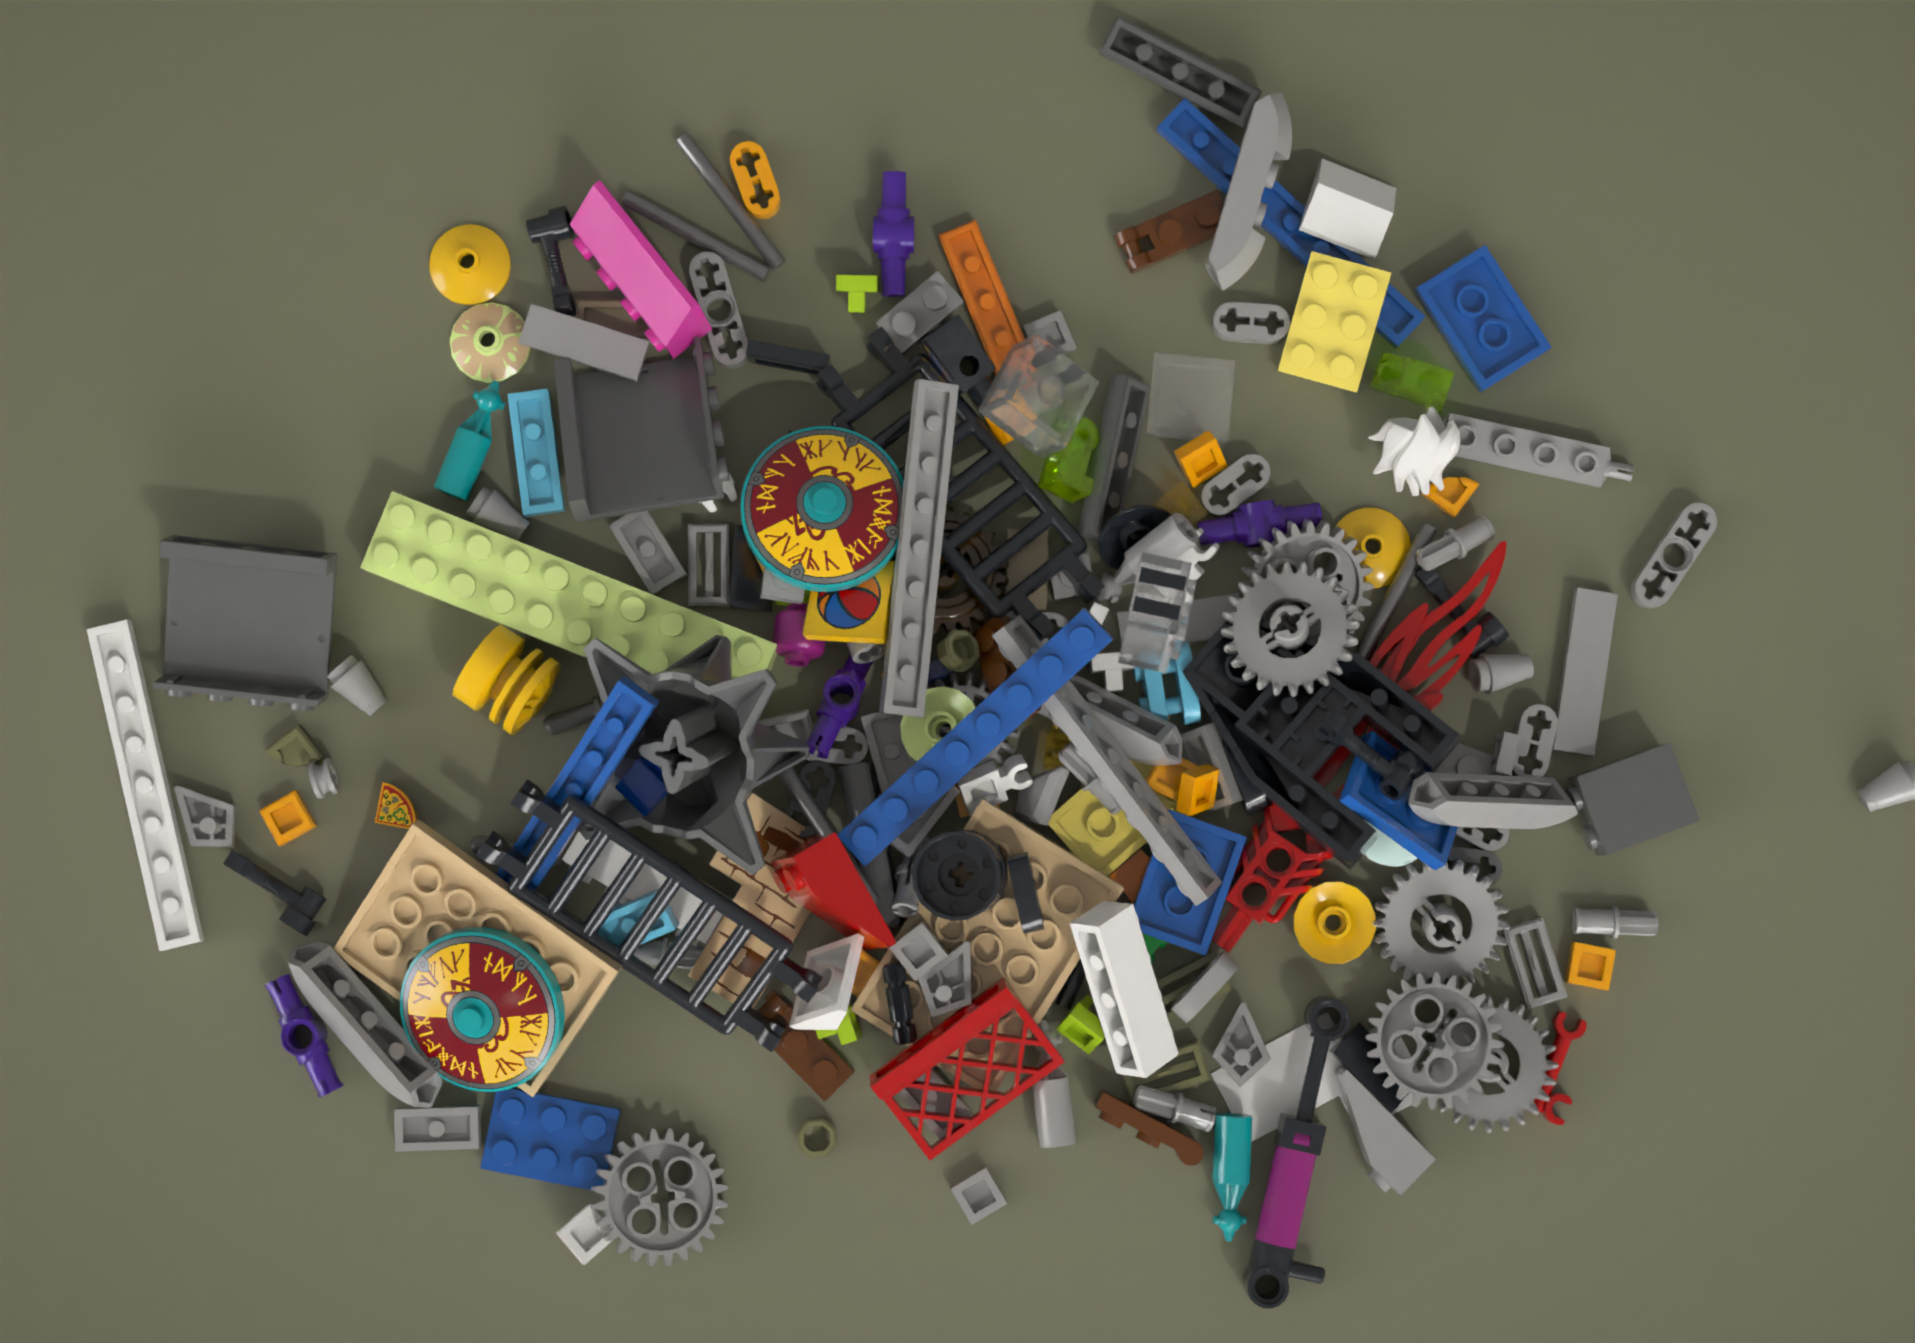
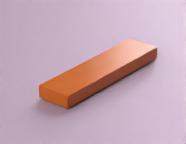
M976 220L939 234V242L984 351L996 368L993 373L999 387L1037 372L1035 362L1026 356L1031 352Z

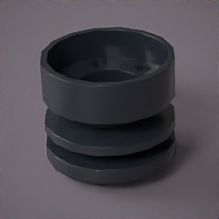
M971 829L944 832L928 840L917 853L912 868L913 889L920 903L933 915L950 921L969 920L991 909L1003 896L1008 881L1007 860L1000 846L986 834ZM963 862L966 863V870L973 872V878L965 880L964 885L960 884V877L953 874L954 869L961 867Z

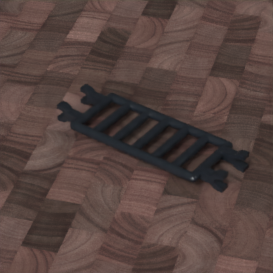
M881 326L869 335L868 339L870 342L866 345V348L891 372L889 376L857 399L845 385L840 374L830 364L818 373L820 380L816 382V386L841 410L831 420V426L857 432L851 425L853 422L918 373L925 380L949 383V381L926 355L919 353L910 360H907ZM958 393L956 416L961 422L954 427L952 449L969 435L973 434L986 449L987 453L949 482L946 505L997 465L1004 470L1014 483L947 536L943 533L941 556L992 616L1002 618L1012 610L1016 616H1022L1040 642H1042L1051 634L1050 631L1055 625L1028 599L1031 594L1060 571L1074 585L1077 593L1087 605L1100 595V591L1105 585L1092 572H1089L1078 559L1087 550L1086 540ZM911 409L871 440L883 450L909 431ZM905 465L899 469V472H900L901 475H902L903 481H904ZM1025 495L1041 514L972 567L957 548ZM1052 526L1066 542L1067 546L999 599L984 579Z
M527 779L510 804L525 813L533 814L548 824L527 856L512 848L506 839L495 831L491 832L476 853V856L489 864L498 865L513 875L508 883V890L513 895L621 964L623 969L719 1033L730 1035L739 1026L753 1035L760 1045L773 1052L782 1039L781 1035L785 1031L786 1025L774 1018L765 1017L751 1006L773 976L789 985L795 994L807 1003L818 991V984L823 978L815 971L802 968L788 958L793 950L792 941L579 797L569 796L560 806L544 795L537 785ZM576 816L596 831L551 897L547 898L528 884L569 823ZM612 840L630 852L631 855L585 922L565 910L564 906L608 842ZM648 864L667 878L622 943L618 945L598 931L644 865ZM682 887L700 899L702 903L654 969L634 956V953ZM718 911L736 923L737 927L691 991L688 992L670 980L669 977L712 916ZM754 935L773 949L726 1014L723 1015L703 1001L749 937Z

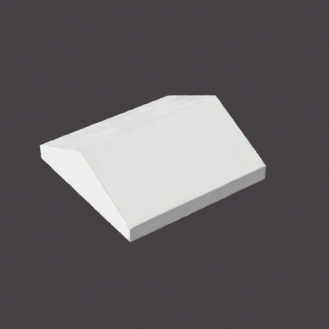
M1322 158L1318 164L1299 230L1374 260L1394 213L1396 188Z
M855 934L807 951L803 968L811 969L823 978L818 984V991L809 1003L796 995L789 1024L790 1027L797 1030L838 1029L847 1013L864 936Z

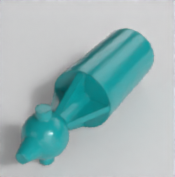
M495 380L480 392L474 391L472 398L477 399L479 409L457 428L433 486L434 489L465 502H468L492 444L490 413L497 409L503 410L506 404L501 401L499 382Z
M1216 1113L1212 1182L1215 1185L1224 1209L1219 1212L1218 1216H1213L1212 1222L1213 1224H1218L1219 1228L1223 1230L1225 1241L1231 1242L1235 1231L1240 1228L1241 1224H1246L1247 1222L1246 1216H1241L1236 1208L1248 1184H1250L1252 1115Z

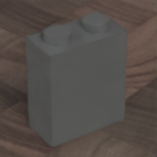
M1670 743L1656 745L1567 778L1570 787L1566 789L1567 796L1574 803L1576 810H1580L1585 826L1581 828L1584 841L1589 850L1595 849L1597 856L1609 855L1700 821Z

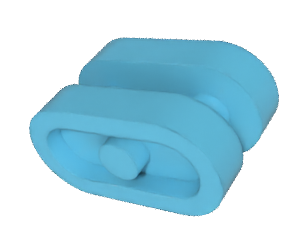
M1189 642L1172 643L1171 656L1162 658L1158 657L1156 646L1139 648V657L1133 658V675L1135 682L1142 681L1145 698H1138V706L1168 721V715L1180 713L1183 725L1200 723L1199 698L1182 672L1193 660ZM1174 672L1178 697L1165 699L1161 674Z

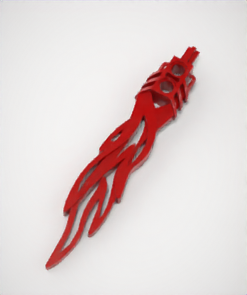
M1501 541L1469 581L1444 604L1428 615V603H1423L1411 612L1390 633L1369 661L1378 668L1382 660L1395 648L1381 669V672L1403 690L1410 692L1459 656L1458 660L1447 672L1413 697L1431 712L1443 701L1444 695L1440 692L1459 672L1473 652L1481 635V625H1477L1436 663L1430 667L1428 665L1441 647L1455 633L1476 617L1486 604L1503 567L1507 548L1506 541ZM1489 574L1487 583L1474 604L1465 614L1453 621L1430 642L1410 671L1397 682L1403 665L1419 638L1429 628L1461 605ZM1364 720L1353 731L1361 737L1368 727L1366 734L1373 731L1397 749L1394 744ZM1343 745L1340 746L1313 779L1326 789L1351 752ZM1345 783L1332 793L1338 800L1341 797ZM1275 804L1270 807L1267 805V808L1264 809L1265 820L1259 829L1257 821L1252 826L1253 837L1247 846L1246 842L1244 844L1233 879L1242 866L1244 867V872L1234 887H1229L1228 895L1225 899L1232 907L1214 931L1211 939L1213 943L1228 953L1232 951L1252 921L1260 926L1264 921L1269 923L1279 922L1298 895L1310 891L1313 885L1306 884L1310 878L1320 876L1325 868H1318L1321 862L1333 858L1328 851L1307 833L1308 854L1277 834L1301 828ZM1275 851L1287 853L1291 859L1289 867L1283 872L1272 871L1267 866V859L1271 853ZM1251 885L1262 886L1267 892L1266 900L1259 906L1246 904L1243 900V894L1247 887ZM1286 898L1275 915H1271L1270 912L1279 899Z

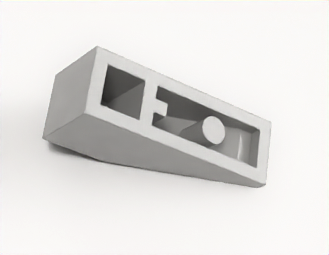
M1340 1066L1335 1071L1363 1159L1372 1168L1367 1175L1385 1193L1392 1188L1399 1195H1402L1436 1159L1347 1069Z

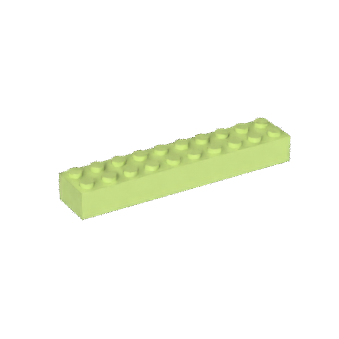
M393 491L390 494L360 567L369 573L585 659L587 657L583 648L592 640L598 638L651 674L666 670L715 635L726 636L731 642L732 679L763 669L771 671L777 656L776 643Z

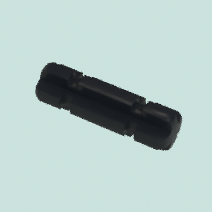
M891 962L885 964L882 971L884 983H888V987L885 990L890 1021L894 1022L895 1025L892 1028L893 1039L896 1045H905L915 1042L917 1038L915 1023H911V1019L914 1016L909 985L905 984L904 981L907 980V973L900 962Z

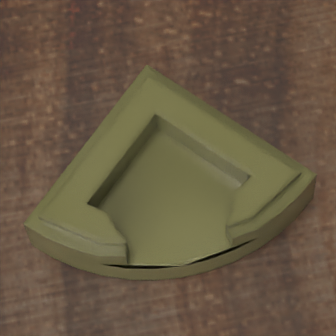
M296 725L265 749L267 754L276 761L291 766H308L309 763H318L325 758L301 725Z

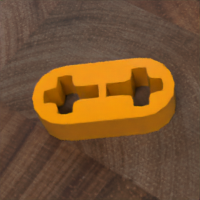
M751 141L741 142L734 147L730 155V164L746 209L754 218L769 219L778 212L781 199L768 159L762 147L757 143ZM749 152L752 158H760L754 162L757 175L750 177L745 165L739 167L737 165L743 162L742 155ZM760 183L765 195L772 194L774 196L768 199L769 206L761 209L759 203H751V201L756 199L753 186Z

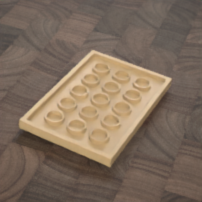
M982 798L963 830L971 829L986 834L1000 846L1006 860L1008 855L1028 851L1045 930L1023 933L1008 868V881L1003 896L991 909L969 920L950 921L933 915L919 901L918 915L913 918H907L895 941L922 921L927 924L948 953L952 952L964 941L969 940L971 942L972 1000L1004 977L1014 990L1015 995L1039 1025L1080 960L1070 923L1103 901L1116 902L1124 890V886ZM964 862L961 867L953 871L954 876L960 877V884L964 885L965 880L973 878V872L966 870V863ZM888 949L852 1006L851 1011L893 1037L892 1028L895 1025L894 1022L890 1021L885 990L888 987V983H884L882 969L885 964L900 961ZM906 970L907 980L904 981L905 984L909 985L914 1016L911 1019V1023H915L916 1042L959 1009L932 1018L919 980L914 981ZM1014 1008L999 1019L997 1033L1021 1036L1023 1020ZM992 1024L983 1031L991 1032ZM1028 1028L1026 1037H1031L1033 1033ZM972 1038L965 1043L963 1058L987 1061L990 1039ZM996 1040L993 1062L1014 1064L1017 1060L1019 1043ZM957 1049L949 1056L958 1057L959 1049ZM942 1062L937 1064L955 1076L956 1064ZM962 1065L960 1080L973 1088L982 1089L986 1068ZM991 1069L988 1090L997 1091L1009 1071Z
M418 819L407 831L333 949L343 961L400 1001L402 983L410 964L425 947L448 932L465 927H488L510 933L529 944L543 957L553 971L560 985L565 1006L564 1030L554 1055L535 1076L517 1086L531 1097H534L623 966L513 895L508 890V883Z

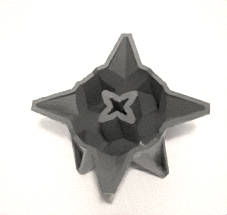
M715 635L666 670L651 674L598 638L592 640L583 649L603 704L617 682L624 676L659 700L592 807L625 829L641 825L655 833H664L685 839L700 837L748 873L754 875L766 864L747 805V799L754 787L809 757V746L805 741L757 723L777 684L775 676L770 670L763 669L732 679V646L730 640L726 636ZM583 821L577 828L585 840H590L596 831Z

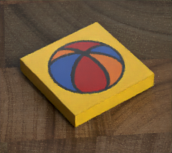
M890 561L877 575L858 586L834 592L810 591L803 636L807 640L886 644L895 561Z

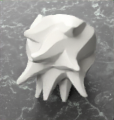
M1434 406L1429 407L1427 414L1420 415L1419 420L1411 418L1388 419L1378 433L1368 437L1370 440L1384 442L1381 460L1373 474L1393 470L1396 492L1403 490L1406 479L1412 496L1419 495V488L1424 495H1428L1430 481L1435 484L1439 491L1443 490L1442 472L1458 453L1460 445V431L1453 420L1448 421L1446 428Z

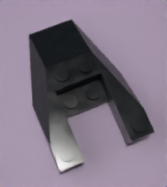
M1262 619L1260 623V638L1271 632L1270 621ZM1226 621L1182 671L1250 782L1320 846L1351 870L1378 839L1377 831L1313 779L1340 747L1334 742L1324 739L1317 732L1316 729L1324 718L1327 719L1333 710L1337 711L1347 719L1348 724L1353 727V731L1364 720L1400 750H1408L1419 756L1424 762L1425 770L1432 773L1438 769L1459 744V734L1365 658L1354 652L1350 653L1353 657L1352 661L1338 660L1337 663L1343 671L1342 675H1336L1331 672L1326 673L1329 680L1328 686L1322 685L1318 680L1313 681L1314 691L1312 694H1309L1303 685H1299L1295 697L1290 695L1288 686H1283L1280 694L1275 696L1272 683L1270 682L1265 688L1258 690L1256 687L1257 675L1248 681L1242 678V674L1247 666L1233 668L1231 666V661L1239 653L1230 654L1224 651V646L1234 641V639L1221 635L1222 628L1233 626V624ZM1308 637L1307 642L1300 648L1286 650L1279 646L1271 651V653L1282 658H1297L1307 654L1317 644L1318 639Z

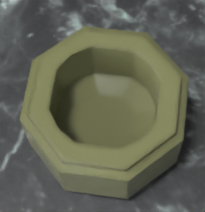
M953 629L944 635L937 644L939 661L950 671L964 672L972 667L980 657L978 641L967 630Z
M824 1117L808 1118L797 1132L799 1149L811 1159L827 1157L838 1143L836 1126Z

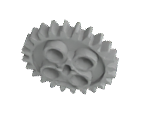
M1308 518L1304 519L1301 530L1292 521H1287L1286 534H1283L1275 527L1272 528L1274 540L1271 543L1263 538L1258 539L1263 548L1261 554L1252 551L1248 552L1250 558L1255 561L1254 566L1241 568V571L1250 577V581L1243 583L1253 587L1252 571H1256L1263 579H1266L1267 564H1272L1274 569H1276L1285 560L1289 561L1293 573H1297L1301 563L1305 561L1308 576H1312L1316 571L1313 565L1315 557L1322 552H1328L1329 562L1323 568L1322 582L1325 583L1326 580L1331 579L1337 574L1341 575L1334 591L1339 592L1343 589H1348L1349 596L1342 605L1355 604L1357 607L1356 612L1346 618L1349 620L1353 618L1364 621L1365 617L1358 611L1359 606H1370L1372 602L1363 596V591L1374 589V585L1371 582L1363 580V577L1373 572V569L1368 565H1359L1366 558V552L1361 549L1352 551L1358 541L1351 536L1342 541L1345 531L1338 526L1329 534V523L1323 520L1320 521L1316 530L1314 529L1313 522ZM1283 601L1273 605L1264 614L1263 619L1270 621L1273 612L1277 608L1293 602H1298L1299 607L1303 611L1310 606L1299 601ZM1288 620L1282 623V626L1286 627L1287 630L1297 631L1296 624L1292 625ZM1320 621L1309 627V638L1319 639L1321 635Z
M1435 972L1432 984H1426L1425 979L1420 973L1417 974L1416 987L1411 988L1403 979L1401 980L1403 993L1398 995L1390 989L1386 991L1392 1001L1389 1006L1379 1002L1375 1004L1383 1015L1382 1018H1369L1368 1020L1378 1028V1032L1366 1035L1368 1041L1377 1043V1048L1369 1051L1367 1056L1369 1058H1380L1381 1063L1373 1069V1072L1375 1074L1385 1072L1389 1074L1383 1086L1387 1089L1398 1084L1399 1089L1396 1098L1399 1100L1403 1099L1410 1092L1413 1094L1412 1106L1418 1107L1424 1097L1428 1098L1430 1110L1436 1109L1438 1099H1443L1447 1108L1453 1109L1454 1096L1458 1095L1467 1104L1469 1103L1468 1089L1472 1088L1480 1094L1484 1092L1478 1082L1481 1077L1491 1081L1495 1079L1487 1067L1489 1064L1501 1065L1502 1063L1499 1058L1492 1055V1050L1504 1048L1505 1044L1493 1039L1492 1035L1503 1030V1027L1500 1024H1489L1488 1020L1497 1011L1495 1008L1482 1010L1481 1006L1487 997L1485 994H1481L1472 999L1470 995L1473 990V984L1470 982L1459 990L1457 989V977L1454 975L1449 979L1447 985L1442 984L1440 974ZM1425 1001L1435 1002L1440 1008L1438 1018L1432 1023L1420 1022L1417 1017V1009ZM1455 1009L1457 1015L1441 1037L1446 1044L1442 1050L1435 1047L1420 1073H1414L1413 1068L1425 1053L1429 1045L1424 1039L1428 1033L1436 1035L1449 1011ZM1461 1024H1469L1476 1030L1475 1041L1466 1047L1456 1045L1453 1041V1031ZM1403 1036H1410L1417 1043L1416 1053L1408 1059L1397 1057L1394 1051L1396 1041ZM1446 1059L1452 1063L1453 1074L1448 1081L1437 1082L1432 1079L1430 1068L1435 1061Z
M655 1128L648 1129L647 1141L645 1142L638 1133H633V1146L630 1148L624 1142H618L617 1147L621 1155L616 1157L606 1154L604 1157L611 1165L610 1169L596 1170V1174L605 1181L604 1185L591 1187V1191L602 1195V1200L592 1204L591 1208L603 1210L604 1216L599 1218L595 1224L596 1226L609 1225L610 1230L603 1238L605 1241H611L616 1238L620 1240L615 1252L621 1254L629 1247L632 1248L630 1261L637 1262L643 1253H646V1263L648 1266H654L658 1255H661L665 1266H671L673 1253H676L681 1261H687V1248L691 1247L693 1250L701 1253L703 1248L699 1239L704 1237L714 1240L715 1238L713 1232L708 1228L710 1224H723L724 1222L715 1214L716 1209L728 1207V1203L717 1199V1194L727 1190L728 1185L716 1184L715 1181L724 1170L723 1168L711 1169L709 1167L716 1155L710 1153L701 1156L700 1152L704 1145L702 1141H697L691 1147L688 1146L689 1133H682L677 1141H674L673 1129L667 1128L663 1133L662 1139L659 1140ZM654 1159H657L660 1164L661 1191H667L669 1194V1199L662 1201V1211L667 1224V1233L665 1235H662L660 1232L661 1212L659 1203L651 1202V1195L658 1191L656 1176L652 1167ZM675 1161L682 1162L687 1168V1177L679 1185L672 1183L668 1176V1170ZM638 1166L646 1174V1183L642 1189L634 1191L627 1184V1174L632 1168ZM681 1203L688 1204L692 1210V1219L684 1227L678 1226L673 1218L675 1208ZM640 1209L647 1210L651 1216V1225L643 1233L636 1232L632 1226V1217Z

